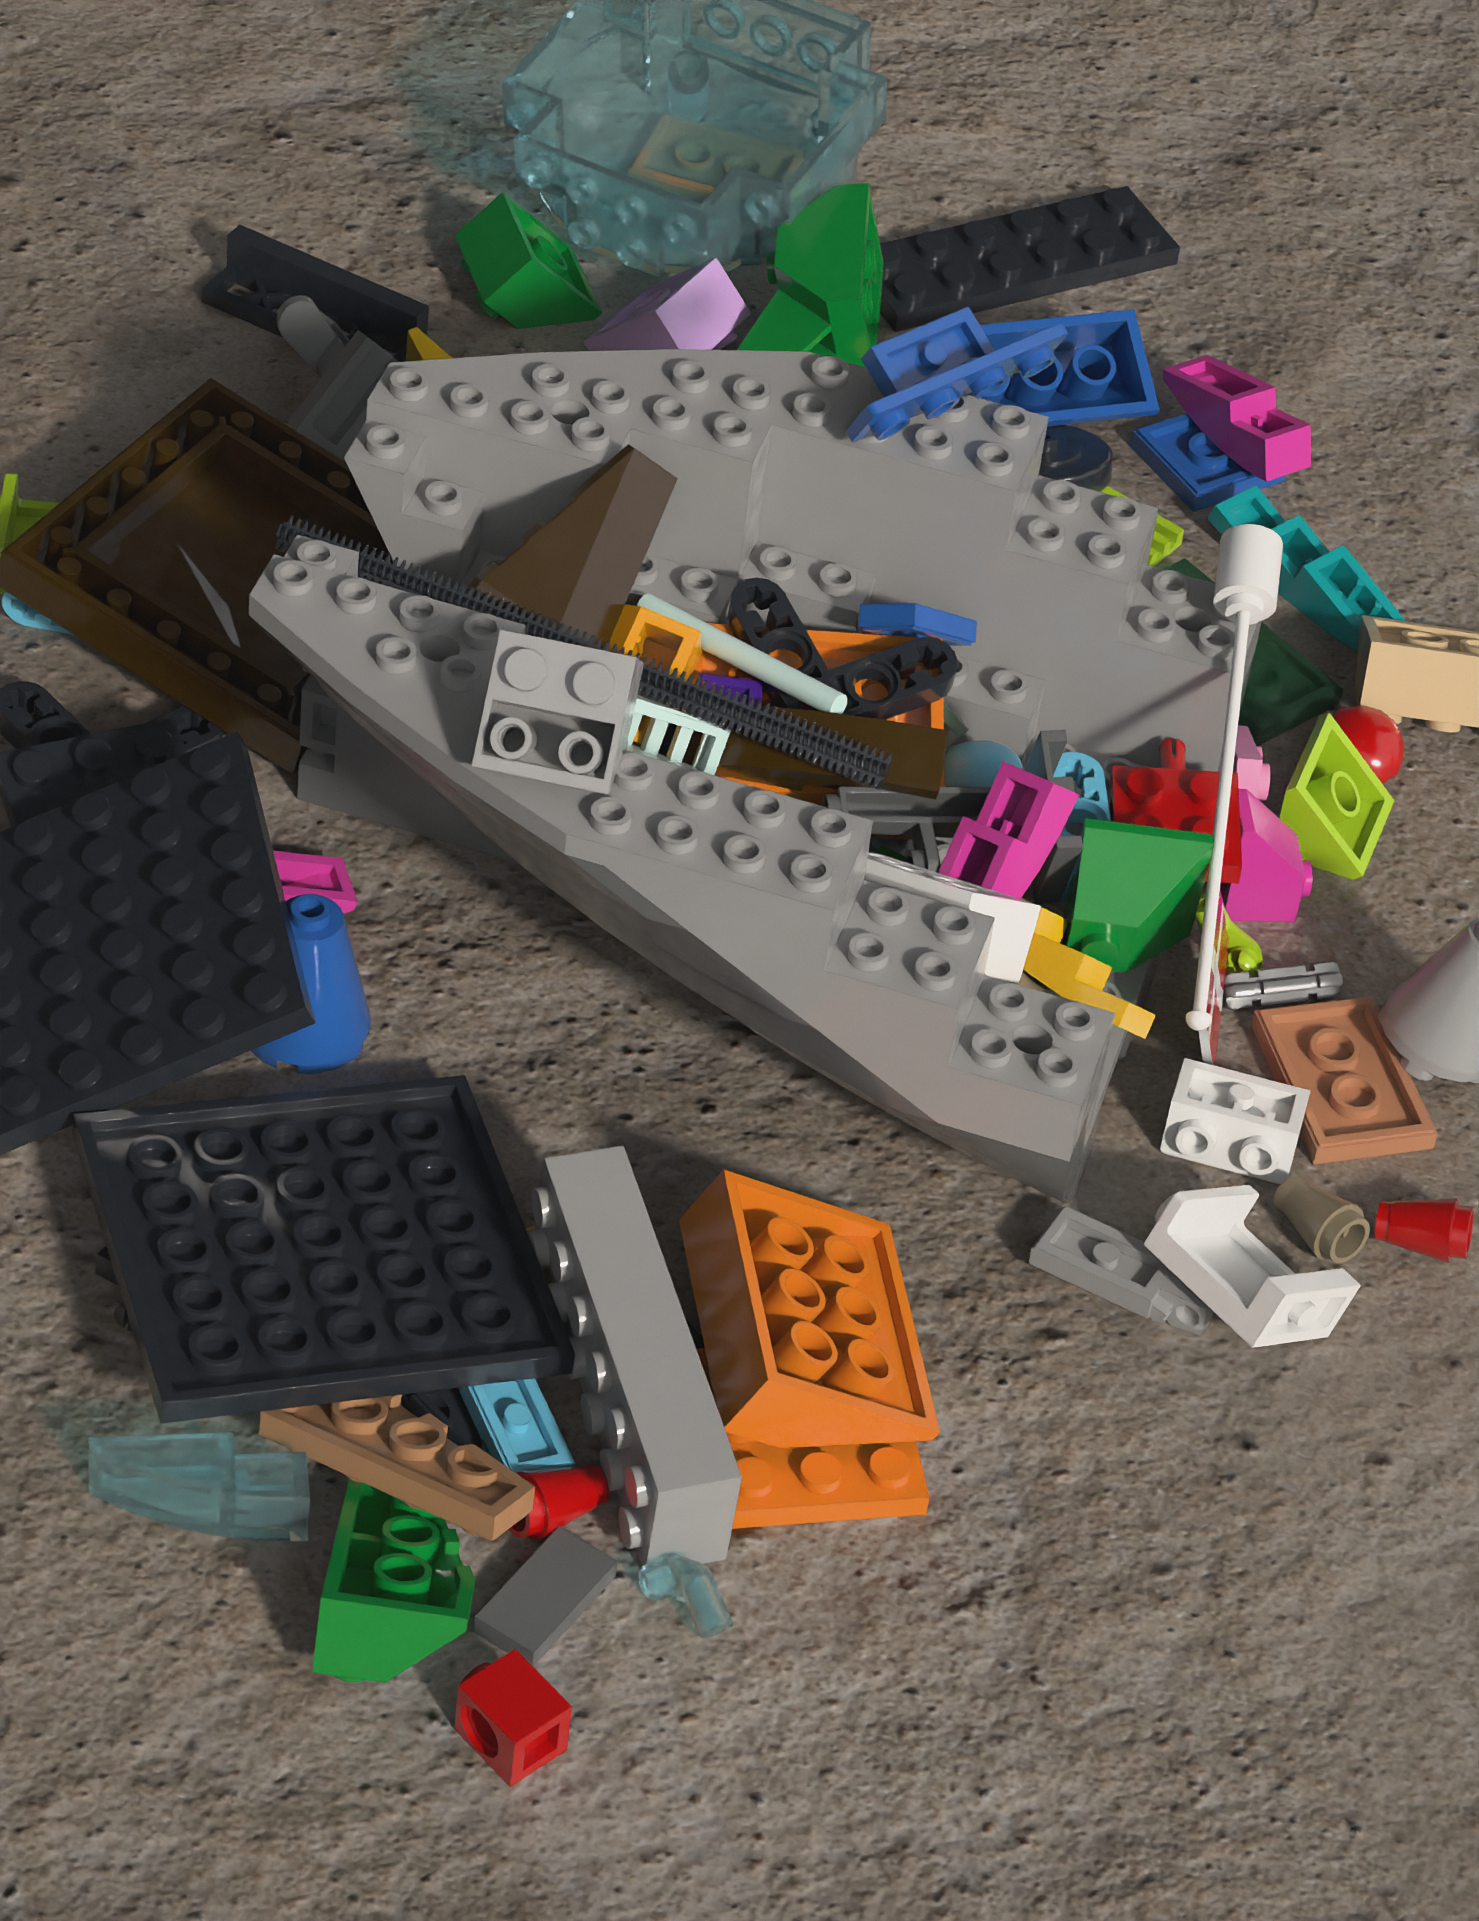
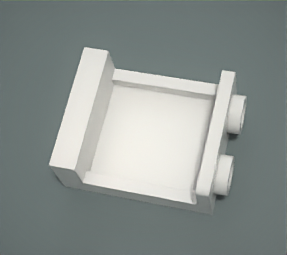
M1250 1185L1179 1191L1162 1203L1155 1215L1156 1225L1143 1245L1252 1348L1328 1337L1361 1286L1343 1268L1295 1274L1244 1225L1246 1216L1259 1197V1193Z

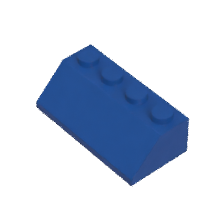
M1134 309L980 325L995 351L1060 323L1064 325L1069 333L1053 351L1056 360L1050 366L1028 378H1024L1021 372L1008 376V380L1004 385L981 399L1004 405L1019 406L1026 411L1048 416L1047 427L1157 415L1160 410Z

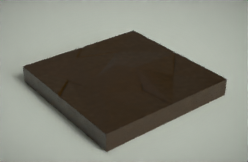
M210 378L1 551L0 588L136 675L144 677L150 684L228 734L238 731L247 746L294 775L298 771L299 762L308 748L300 745L302 688L310 673L303 671V667L277 645L249 616V595L273 555L285 556L283 552H277L275 549L278 539L276 534L280 524L283 525L284 522H288L291 515L294 516L293 525L301 518L300 528H303L306 521H308V531L316 524L315 534H318L321 527L324 528L323 537L331 530L330 540L334 538L336 533L339 534L338 543H340L343 536H346L344 544L346 546L351 539H354L353 549H355L358 542H361L359 550L361 552L366 545H369L368 555H370L373 548H376L374 556L376 558L381 551H384L383 561H385L390 553L344 460ZM392 557L390 558L389 562L391 564L393 563Z

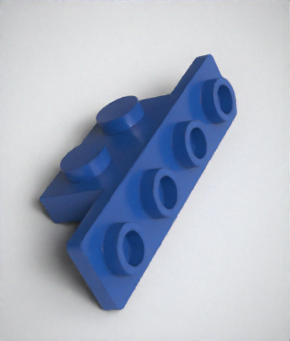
M966 307L872 346L861 360L884 398L866 406L845 432L852 443L873 434L878 441L884 440L906 427L912 417L923 413L926 419H933L954 407L959 402V397L971 392L976 399L991 394L1007 382L1008 376L1021 372L1024 378L1034 376L1056 360L1053 351L1069 333L1064 325L1060 323L995 351L970 308Z

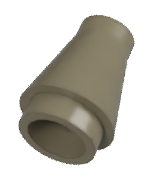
M1300 1176L1287 1178L1275 1192L1274 1206L1287 1217L1320 1260H1332L1337 1264L1345 1263L1355 1257L1364 1247L1369 1237L1370 1225L1364 1219L1363 1210L1360 1206L1311 1185Z

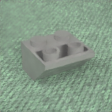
M500 629L472 767L609 795L630 732L644 663L633 656Z

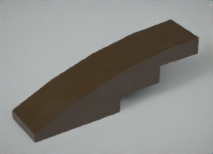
M769 707V714L771 713L774 707ZM777 707V717L782 709L785 710L784 720L789 713H792V723L797 716H800V726L804 719H808L807 729L812 722L816 723L815 732L820 725H823L822 735H824L827 728H831L830 738L835 731H838L837 741L840 740L843 734H846L845 744H847L850 737H853V747L858 740H861L860 750L863 749L866 743L869 744L868 753H870L873 746H876L875 756L878 755L881 749H884L883 759L891 752L890 771L880 789L936 800L940 791L949 730L877 718ZM693 730L682 760L683 763L692 765L703 733ZM736 730L734 732L730 731L715 775L798 791L802 790L804 783L837 790L838 787L874 788V783L871 787L866 785V781L859 783V776L857 780H852L851 774L849 777H844L843 772L836 774V767L834 771H829L828 765L826 768H821L820 763L814 765L812 763L813 758L811 762H806L805 756L803 759H799L797 754L791 756L789 754L790 750L788 753L782 752V747L780 750H776L774 745L768 747L767 741L765 744H761L759 738L757 741H753L751 736L746 738L743 734L738 735Z

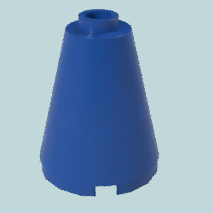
M298 895L288 899L286 905L316 1023L255 1048L251 1052L263 1063L277 1068L278 1060L298 1065L297 1073L312 1075L337 1070L357 1058L363 1049V1042L369 1034L371 1014L341 908L331 899L321 895Z

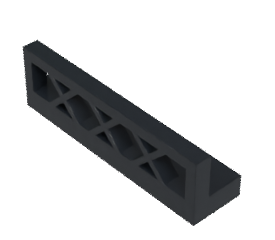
M240 224L227 235V267L202 288L203 303L280 337L282 335L277 326V313L272 310L279 309L291 297L298 295L307 296L314 301L320 311L335 321L341 330L350 334L347 335L349 340L359 330L381 348L395 353L393 357L400 362H406L408 330L418 327L426 335L428 331V305ZM237 284L256 294L236 296L227 291Z

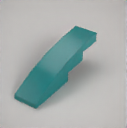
M1257 485L1215 505L1207 519L1221 535L1229 528L1242 524L1260 525L1276 532L1283 542L1278 593L1324 631L1358 652L1359 627L1362 615L1406 621L1344 545L1329 551L1300 515L1285 521Z

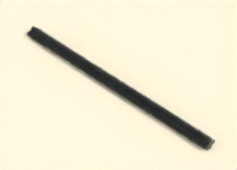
M291 515L288 522H284L283 525L280 524L276 536L278 539L275 546L277 552L286 554L297 535L325 541L332 545L359 552L358 578L526 625L525 635L616 653L617 644L615 643L610 651L608 650L610 641L607 640L604 647H601V637L596 644H593L595 637L593 634L588 641H585L586 631L581 638H578L580 630L578 628L573 635H570L571 625H569L566 632H563V622L558 630L555 629L557 622L555 619L551 626H547L548 616L543 624L540 623L542 616L540 613L536 620H532L533 610L528 618L525 617L527 609L525 607L521 614H517L518 604L513 611H510L512 602L509 601L507 606L502 608L504 599H501L499 604L495 605L496 596L494 595L489 603L487 602L489 593L486 592L483 599H480V589L475 597L472 596L474 589L472 586L468 593H464L465 583L459 591L457 590L459 583L457 580L453 587H449L451 578H448L444 585L442 584L444 577L442 574L436 582L434 581L436 572H433L429 579L427 578L429 571L427 568L422 576L419 575L421 566H418L414 573L412 572L414 565L412 562L406 570L404 569L406 560H403L400 567L397 566L399 557H396L391 564L389 563L391 554H388L385 561H383L384 551H381L376 558L374 557L376 548H373L370 555H368L369 545H366L361 552L359 551L361 542H358L355 549H353L354 539H351L346 546L344 545L346 536H343L340 543L337 542L338 533L330 540L331 530L327 532L325 537L322 536L323 527L320 528L318 534H315L316 524L312 526L310 531L307 530L308 521H306L303 528H300L301 518L293 525V515ZM622 646L618 654L624 655V646ZM630 649L627 655L632 656L633 650ZM638 652L635 657L639 659L640 653ZM644 656L642 660L644 666L638 695H644L648 699L652 697L655 702H658L660 699L661 704L666 705L667 703L670 708L675 706L676 710H682L685 714L690 712L693 717H696L698 714L700 720L705 718L706 722L711 723L713 721L714 725H720L723 729L728 727L731 732L736 730L738 735L743 734L746 738L751 736L753 741H757L759 738L761 744H765L767 741L768 747L774 745L776 750H780L782 747V752L788 753L790 750L789 754L791 756L797 754L799 759H803L805 756L806 762H811L813 758L812 763L814 765L820 763L821 768H826L828 765L829 771H834L836 767V774L843 772L844 777H849L851 774L852 780H857L859 776V783L866 781V785L869 787L874 783V788L877 790L880 789L884 780H886L890 771L891 752L887 754L885 759H883L884 749H881L878 755L875 756L876 746H873L870 753H868V743L860 750L861 740H858L853 747L854 738L850 737L847 744H845L846 734H843L840 740L837 741L838 731H835L830 738L831 728H827L824 735H822L823 725H820L815 732L816 723L812 722L807 729L808 719H804L800 726V716H797L792 723L793 714L789 713L784 720L785 710L783 709L778 717L776 716L777 707H774L769 714L770 704H766L762 711L760 710L762 701L759 700L754 708V698H751L748 704H745L747 695L744 694L739 702L737 701L739 696L737 691L733 698H730L731 689L729 688L726 694L722 695L724 686L721 685L716 693V683H713L710 689H707L709 680L706 679L701 687L699 686L701 677L698 676L695 683H692V673L687 680H684L686 671L683 670L681 675L676 677L677 667H675L672 674H669L671 665L668 664L663 672L661 671L663 662L660 661L657 668H654L655 659L653 658L650 664L646 665L648 656Z

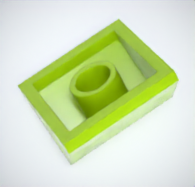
M1329 712L1318 717L1286 789L1279 819L1297 834L1302 860H1309L1312 867L1354 880L1363 877L1395 800Z

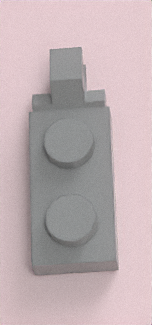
M1067 1206L1060 1208L1031 1247L1029 1264L1147 1319L1150 1317L1152 1321L1165 1323L1167 1320L1170 1326L1200 1336L1213 1317L1214 1311L1143 1245V1241Z

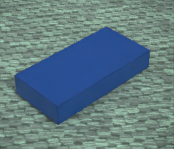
M917 603L860 604L859 627H862L864 631L879 635L943 639L949 646H969L971 643H976V620Z

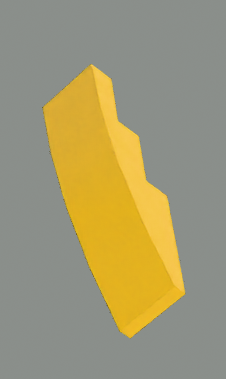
M1041 907L1023 970L1062 998L1114 1012V1025L1146 1039L1156 1015L1102 991L1112 967L1060 944L1069 920Z

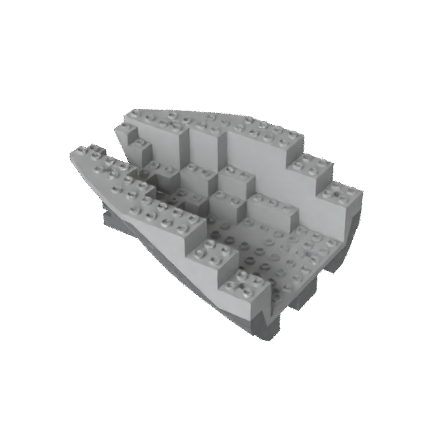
M701 349L535 352L389 363L367 399L366 421L344 456L393 561L396 557H399L397 566L400 567L403 560H406L404 569L407 570L412 562L414 563L412 572L415 573L418 566H421L419 575L422 576L427 568L429 569L427 578L430 579L433 572H436L434 581L437 582L442 574L444 575L442 584L445 585L448 578H451L449 587H453L457 580L459 581L457 590L460 591L465 583L466 591L480 571L491 562L497 565L501 564L525 543L522 538L524 533L537 522L545 526L570 504V495L574 490L629 444L678 479L625 604L637 606L641 597L650 593L706 623L729 624L727 616L732 591L740 582L758 577L769 579L780 586L806 630L875 634L864 631L862 627H859L860 604L917 603L977 621L976 643H971L969 646H950L955 651L958 665L953 686L943 699L969 729L950 747L969 741L987 740L1008 747L1017 754L1025 770L1040 731L1066 730L1067 744L1063 753H1084L1097 760L1103 769L1110 819V778L1112 766L1161 768L1159 745L1166 739L1172 738V756L1176 739H1180L1185 743L1186 769L1220 772L1236 623L1221 615L1214 607L1215 583L1189 577L1177 571L1164 570L1147 565L1159 508L1136 502L1127 497H1117L1076 486L1068 481L1054 480L1039 475L1048 416L1029 412L1015 405H1004L981 398L976 399L974 396L966 394L959 397L960 400L954 407L938 417L928 420L922 413L910 418V422L906 427L889 438L878 441L873 434L852 443L845 431L866 406L884 398L866 367L845 362L837 357L797 351ZM297 535L284 557L273 555L249 595V616L277 645L303 667V671L310 673L302 688L300 745L308 748L299 762L298 800L519 863L604 930L740 1023L809 1067L909 1125L1013 1179L1061 1202L1064 1199L1070 1201L1075 1197L1093 1149L1107 1086L1117 1060L1124 1062L1134 1034L1113 1024L1114 1012L1062 998L1024 970L1023 972L1034 983L1045 989L1044 992L986 976L985 970L995 917L864 880L868 851L875 853L884 845L907 857L908 850L914 849L912 840L871 837L873 820L627 751L628 738L609 795L472 767L500 629L525 634L526 625L358 578L359 552L332 545L325 541ZM754 603L747 604L746 612L756 610L765 623V627H767L766 620L769 608L758 610ZM1262 621L1249 625L1240 709ZM944 722V730H950ZM670 723L658 754L667 755L677 725ZM1073 781L1075 793L1079 794L1078 798H1080L1082 789H1079L1076 781ZM1071 822L1066 824L1064 828L1073 835L1081 836L1084 823ZM935 837L940 864L943 863L953 838ZM1031 883L1021 898L1034 903ZM1062 898L1060 902L1034 903L1063 917L1065 900ZM1159 954L1127 973L1111 971L1102 991L1143 1009L1154 980Z

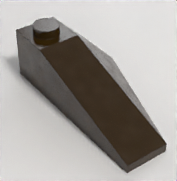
M628 444L571 493L570 504L545 526L537 522L522 535L525 541L522 546L501 564L497 565L491 562L474 577L464 593H468L472 586L474 587L472 596L475 597L480 589V599H483L487 592L489 593L487 602L490 603L495 595V605H498L500 600L504 599L502 608H505L510 601L512 602L510 611H513L518 604L517 614H521L525 607L527 608L525 617L528 618L533 610L532 620H536L540 613L542 614L540 623L543 624L548 616L547 626H551L555 619L557 620L555 629L558 630L563 622V632H566L569 625H571L570 635H573L578 628L580 629L578 638H581L586 631L585 641H588L593 634L595 635L593 644H596L601 637V647H604L607 640L610 641L678 478Z

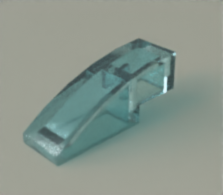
M233 1432L88 1438L89 1494L130 1513L169 1526L213 1536L256 1541H308L310 1492L306 1452L234 1455Z

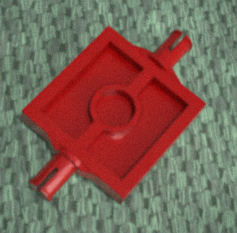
M1172 738L1166 739L1159 745L1161 768L1112 766L1110 778L1111 822L1213 834L1220 772L1186 769L1185 743L1180 739H1176L1172 756ZM1233 772L1220 883L1239 884L1242 871L1238 773ZM1209 866L1204 883L1208 881Z

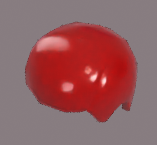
M1365 705L1341 707L1331 714L1382 784L1386 783L1389 778H1395L1398 775L1403 761L1404 741L1401 731L1391 717L1382 710Z

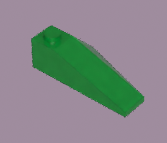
M349 1479L320 1600L312 1673L332 1675L346 1682H362L367 1680L386 1683L465 1633L473 1599L475 1577L471 1567L463 1566L459 1556L460 1540L456 1530L448 1529L444 1519L424 1510L412 1508L402 1500L365 1483Z

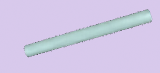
M650 593L643 595L639 600L637 606H642L700 630L702 650L819 711L842 714L847 705V696Z

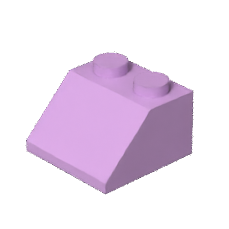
M713 258L643 289L584 340L583 343L588 351L720 350L738 337L735 328L751 312L718 259Z

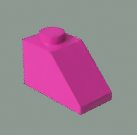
M1239 788L1242 871L1239 884L1220 883L1223 905L1231 921L1295 922L1301 897H1309L1311 893V862L1309 860H1302L1297 834L1248 789Z

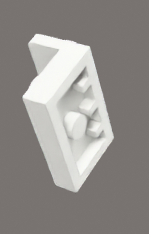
M1184 1058L1172 1097L1160 1150L1162 1153L1282 1184L1289 1176L1310 1090Z

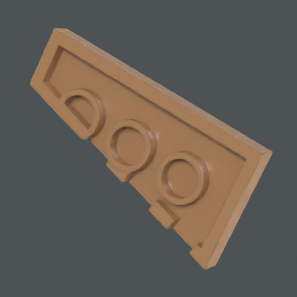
M402 1395L260 1412V1436L288 1448L296 1455L308 1457L337 1470L353 1481L365 1483L396 1497L412 1508L424 1510L455 1524L471 1535L494 1541L533 1511L534 1485L475 1444L458 1446L447 1438L448 1426L430 1413L416 1417L401 1406Z

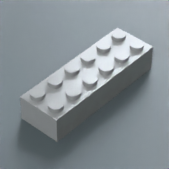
M624 1145L544 1158L541 1187L533 1188L531 1195L532 1209L536 1222L535 1230H529L527 1233L575 1352L572 1374L567 1375L570 1379L579 1378L583 1390L580 1404L584 1427L589 1435H598L602 1447L599 1454L600 1469L607 1479L609 1491H617L622 1506L619 1508L618 1519L623 1543L627 1549L636 1548L644 1575L726 1560L742 1476Z

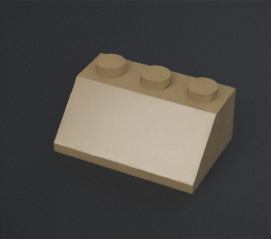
M1362 615L1359 627L1354 692L1357 705H1365L1382 710L1396 724L1402 722V717L1423 719L1425 720V726L1443 732H1459L1461 725L1479 728V632Z

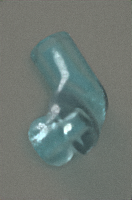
M675 1553L660 1555L659 1561L649 1562L641 1567L639 1581L645 1596L653 1601H659L670 1595L672 1599L686 1603L700 1638L715 1636L731 1628L733 1625L715 1578L705 1564Z

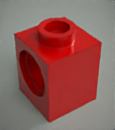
M514 1649L492 1664L489 1662L479 1664L458 1685L454 1730L509 1787H512L567 1750L572 1706Z

